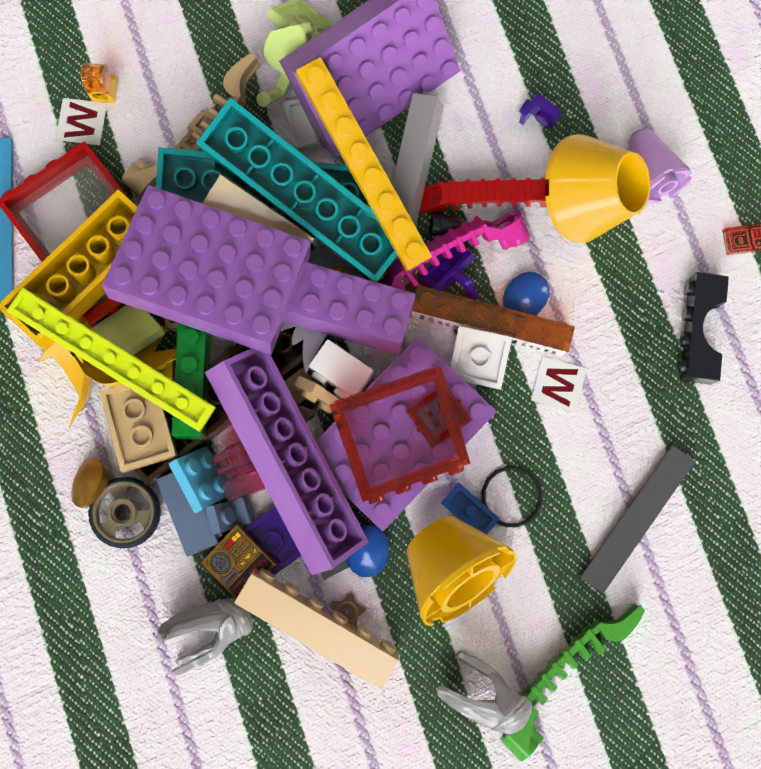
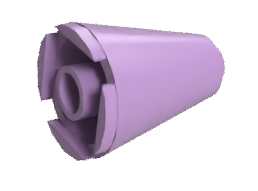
M639 129L631 135L628 141L629 150L639 154L644 159L650 175V194L647 203L661 202L660 197L666 194L671 198L690 183L691 177L689 175H692L690 168L652 130Z

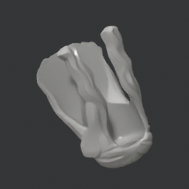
M236 598L218 599L215 602H207L200 606L188 608L171 617L157 628V636L162 641L192 631H216V635L210 644L175 660L176 664L180 665L173 670L176 675L185 674L193 668L205 665L217 658L228 644L251 633L253 628L251 613L234 603Z
M458 651L456 656L459 657V660L492 680L496 692L495 700H472L444 686H438L437 695L463 716L494 731L514 734L522 730L532 712L531 700L526 696H521L511 691L503 677L493 667L481 659L468 654L466 651Z

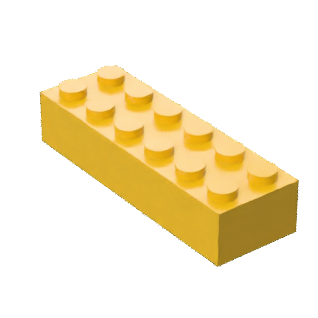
M117 190L0 302V310L38 346L47 351L55 341L6 310L23 287L76 321L80 319L106 293L102 284L138 207L121 191Z

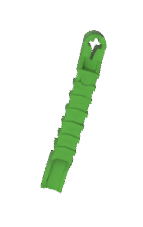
M634 603L620 617L610 622L595 620L590 626L583 627L581 629L582 632L577 637H572L570 643L565 648H561L559 654L554 659L548 661V666L543 671L541 670L537 673V678L527 685L528 689L523 694H519L531 700V715L522 730L514 734L503 733L500 740L520 762L526 760L544 739L534 727L535 718L539 715V710L534 705L538 701L543 705L548 700V697L541 690L546 686L553 693L558 688L552 680L553 676L556 674L561 680H564L568 673L563 669V666L567 663L571 669H575L579 665L573 657L577 652L585 661L592 656L585 647L588 641L599 655L606 651V648L597 638V633L614 642L627 638L638 625L645 612L641 605L637 606Z

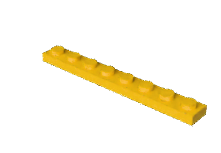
M319 57L297 69L295 74L405 270L408 271L431 258L432 255L322 58Z

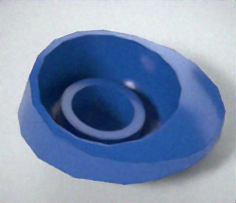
M525 272L515 277L503 295V307L506 313L517 320H526L536 316L544 308L550 295L547 280L536 272Z
M363 525L361 528L369 543L346 560L348 566L355 574L360 577H373L379 574L387 563L389 544L386 535L378 527Z

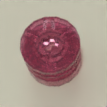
M241 441L226 447L222 452L212 457L214 465L227 462V466L217 470L218 475L229 473L232 475V479L222 485L228 502L266 489Z

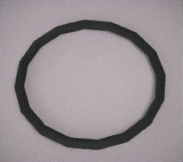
M505 466L495 470L486 479L482 488V503L488 507L486 503V489L490 480L498 473L506 470H517L528 475L534 481L538 490V504L534 513L527 520L519 523H505L501 520L497 522L504 527H520L528 524L538 515L542 505V490L538 480L529 471L518 466Z

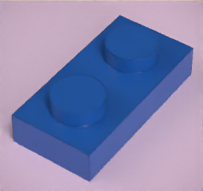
M457 483L441 502L456 518L485 534H488L500 520L496 514L460 483Z

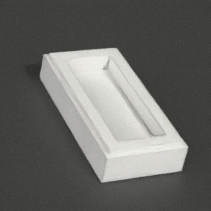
M299 100L284 101L283 106L292 146L299 152L319 148L316 133Z

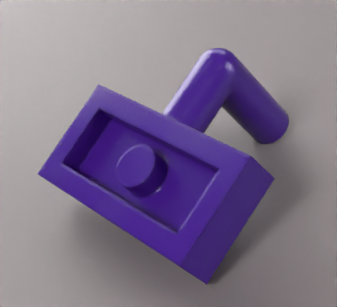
M456 247L451 248L450 251L453 257L450 259L444 258L441 253L438 256L440 264L438 266L430 264L427 267L428 274L418 277L424 286L438 296L455 280L463 286L469 300L474 301L478 297L472 279L462 273L475 259L473 253L467 249L462 253L457 251Z

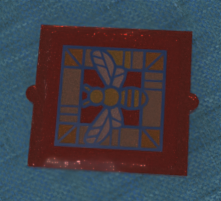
M445 383L406 411L416 425L417 433L421 432L432 449L472 421L461 406V400L456 399Z

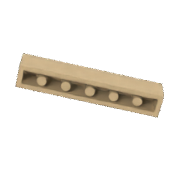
M254 568L234 602L236 605L379 689L383 688L399 661L397 648L392 643L384 639L382 641L372 637L371 631L361 625L355 627L340 612L334 611L332 613L323 608L324 604L318 599L304 597L299 594L300 590L290 583L282 584L275 579L276 576L272 572L261 568V570Z

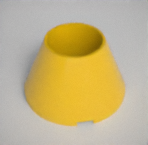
M575 134L562 139L550 155L545 173V179H549L550 195L545 196L546 204L554 226L567 240L581 243L590 242L640 213L646 206L650 194V175L644 159L639 154L584 134Z
M454 516L443 517L425 527L413 538L406 550L420 618L426 625L433 626V621L440 619L442 623L448 622L476 606L496 589L493 584L501 575L507 578L517 562L515 551Z

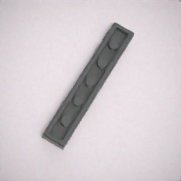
M674 445L670 446L582 571L579 578L599 593L604 594L696 461Z

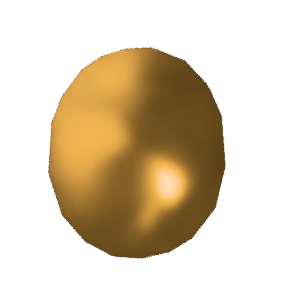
M93 457L86 460L79 467L73 479L71 490L72 502L79 508H86L93 504L100 497L108 483L110 469L98 458Z

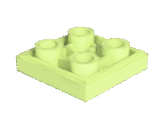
M129 305L124 306L91 328L92 331L131 355L154 343L165 334L162 327L148 312Z

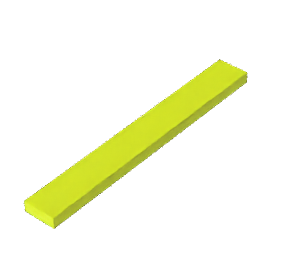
M23 287L6 310L199 432H201L216 408Z

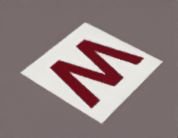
M63 98L55 140L76 143L85 141L86 144L100 145L107 103Z
M542 356L531 401L576 412L587 368Z

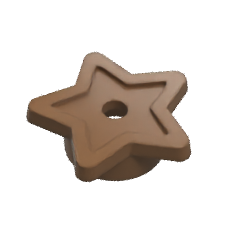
M349 593L343 601L331 602L334 610L346 616L348 622L357 627V617L366 611L365 607L355 603L353 593ZM346 609H350L349 614L345 613Z

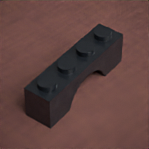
M696 272L685 283L684 295L687 296V304L682 310V321H685V326L679 340V345L683 349L682 357L679 358L677 364L680 381L708 385L720 381L722 354L708 344L703 332V323L710 310L716 309L727 302L729 276Z

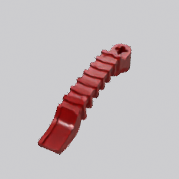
M544 177L540 180H531V178H526V180H516V178L501 180L496 178V180L481 179L480 181H470V179H466L462 182H456L455 180L444 183V181L425 187L419 213L443 212L446 210V205H452L454 211H459L460 204H467L468 209H472L473 204L481 203L482 207H487L488 203H496L497 207H501L502 203H511L512 207H516L517 202H525L526 207H530L531 202H539L540 207H547L545 196H550L549 180Z

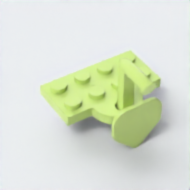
M302 0L284 2L271 7L267 17L279 29L269 33L263 52L267 62L281 72L275 89L269 92L262 91L258 93L256 100L261 107H267L271 103L285 97L291 86L279 61L333 25V23Z

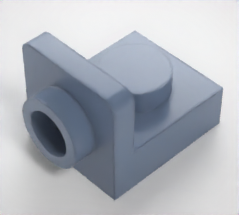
M246 497L205 508L212 535L232 530L238 523H241L242 526L253 523Z

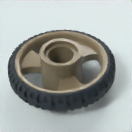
M118 477L109 480L100 497L89 506L88 510L89 523L96 537L111 547L123 549L138 546L148 540L157 529L161 515L160 502L155 491L142 480L133 477ZM129 487L140 490L146 496L150 505L149 509L142 511L136 501L128 499L127 491ZM110 493L115 500L108 507L107 514L109 520L101 523L99 518L100 505L105 496ZM124 505L130 508V516L126 520L121 519L119 511ZM139 522L144 527L141 533L132 538H116V531L120 526H132Z

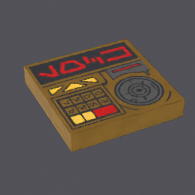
M238 523L201 562L236 599L254 568L258 570L264 568L270 571L278 563L241 523Z

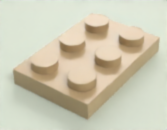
M124 384L99 391L121 472H128L178 456L164 409Z

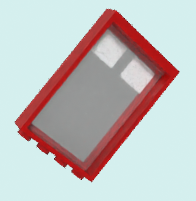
M84 141L79 145L72 146L59 159L50 161L37 174L28 176L15 189L6 191L0 198V208L41 262H43L117 190L121 191L128 199L129 197ZM105 293L83 317L91 327H94L126 306V304L109 299Z

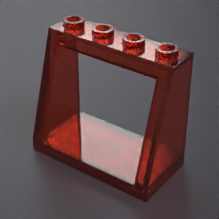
M434 366L328 403L362 502L368 500L369 504L377 503L385 499L384 494L393 491L396 494L407 492L412 489V484L420 481L422 485L438 480L437 475L448 472L449 475H454L464 471L465 465L471 464L441 366ZM432 381L456 456L370 487L345 412Z

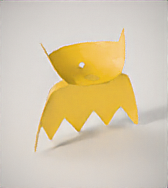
M83 316L77 320L89 329L92 328ZM162 327L164 333H166L167 329ZM164 335L133 355L157 371L165 368L177 359V357L172 359L176 355V349L154 352ZM57 342L45 351L39 360L42 361L53 357L63 368L79 396L69 427H71L79 412L85 409L90 399L92 380L106 387L122 385L118 380L95 368L94 365Z

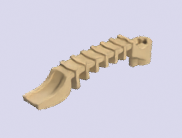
M251 53L238 61L226 73L223 80L226 92L242 107L247 103L245 98L247 83L262 65L258 62L257 57ZM217 93L213 97L214 102L221 107L228 101ZM212 107L208 111L212 118H215L219 111ZM203 120L201 128L206 130L210 123ZM196 131L191 134L192 139L196 142L202 136ZM183 142L180 145L182 150L202 151L196 143L193 146L187 142ZM140 159L135 165L127 169L122 177V182L142 199L148 185L156 187L157 165L150 166L144 159Z

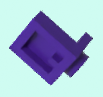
M537 93L532 101L527 99L520 108L521 117L519 123L524 125L528 118L533 115L538 123L544 126L548 125L553 129L562 114V110Z

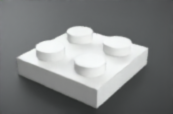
M459 325L450 368L465 382L501 390L513 336Z

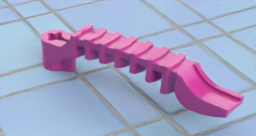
M509 212L493 222L482 220L480 217L475 216L474 220L468 223L463 222L456 229L450 228L448 233L442 236L437 235L434 237V240L425 243L432 255L431 258L408 271L405 270L400 259H396V263L386 269V274L381 284L405 291V285L400 279L404 276L411 286L416 287L418 280L412 273V270L417 269L419 274L427 275L428 271L424 263L430 261L431 265L438 266L440 264L438 255L442 253L444 258H452L453 255L450 249L456 247L459 252H465L466 248L463 242L467 240L471 246L476 247L480 245L477 237L480 235L488 242L498 240L503 250L524 244L529 240L530 234L521 212Z

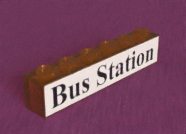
M421 285L417 286L410 313L411 318L458 330L460 325L512 337L511 344L562 358L570 350L575 329L573 325Z

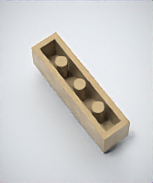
M223 173L220 174L202 202L210 207L311 242L314 240V236Z

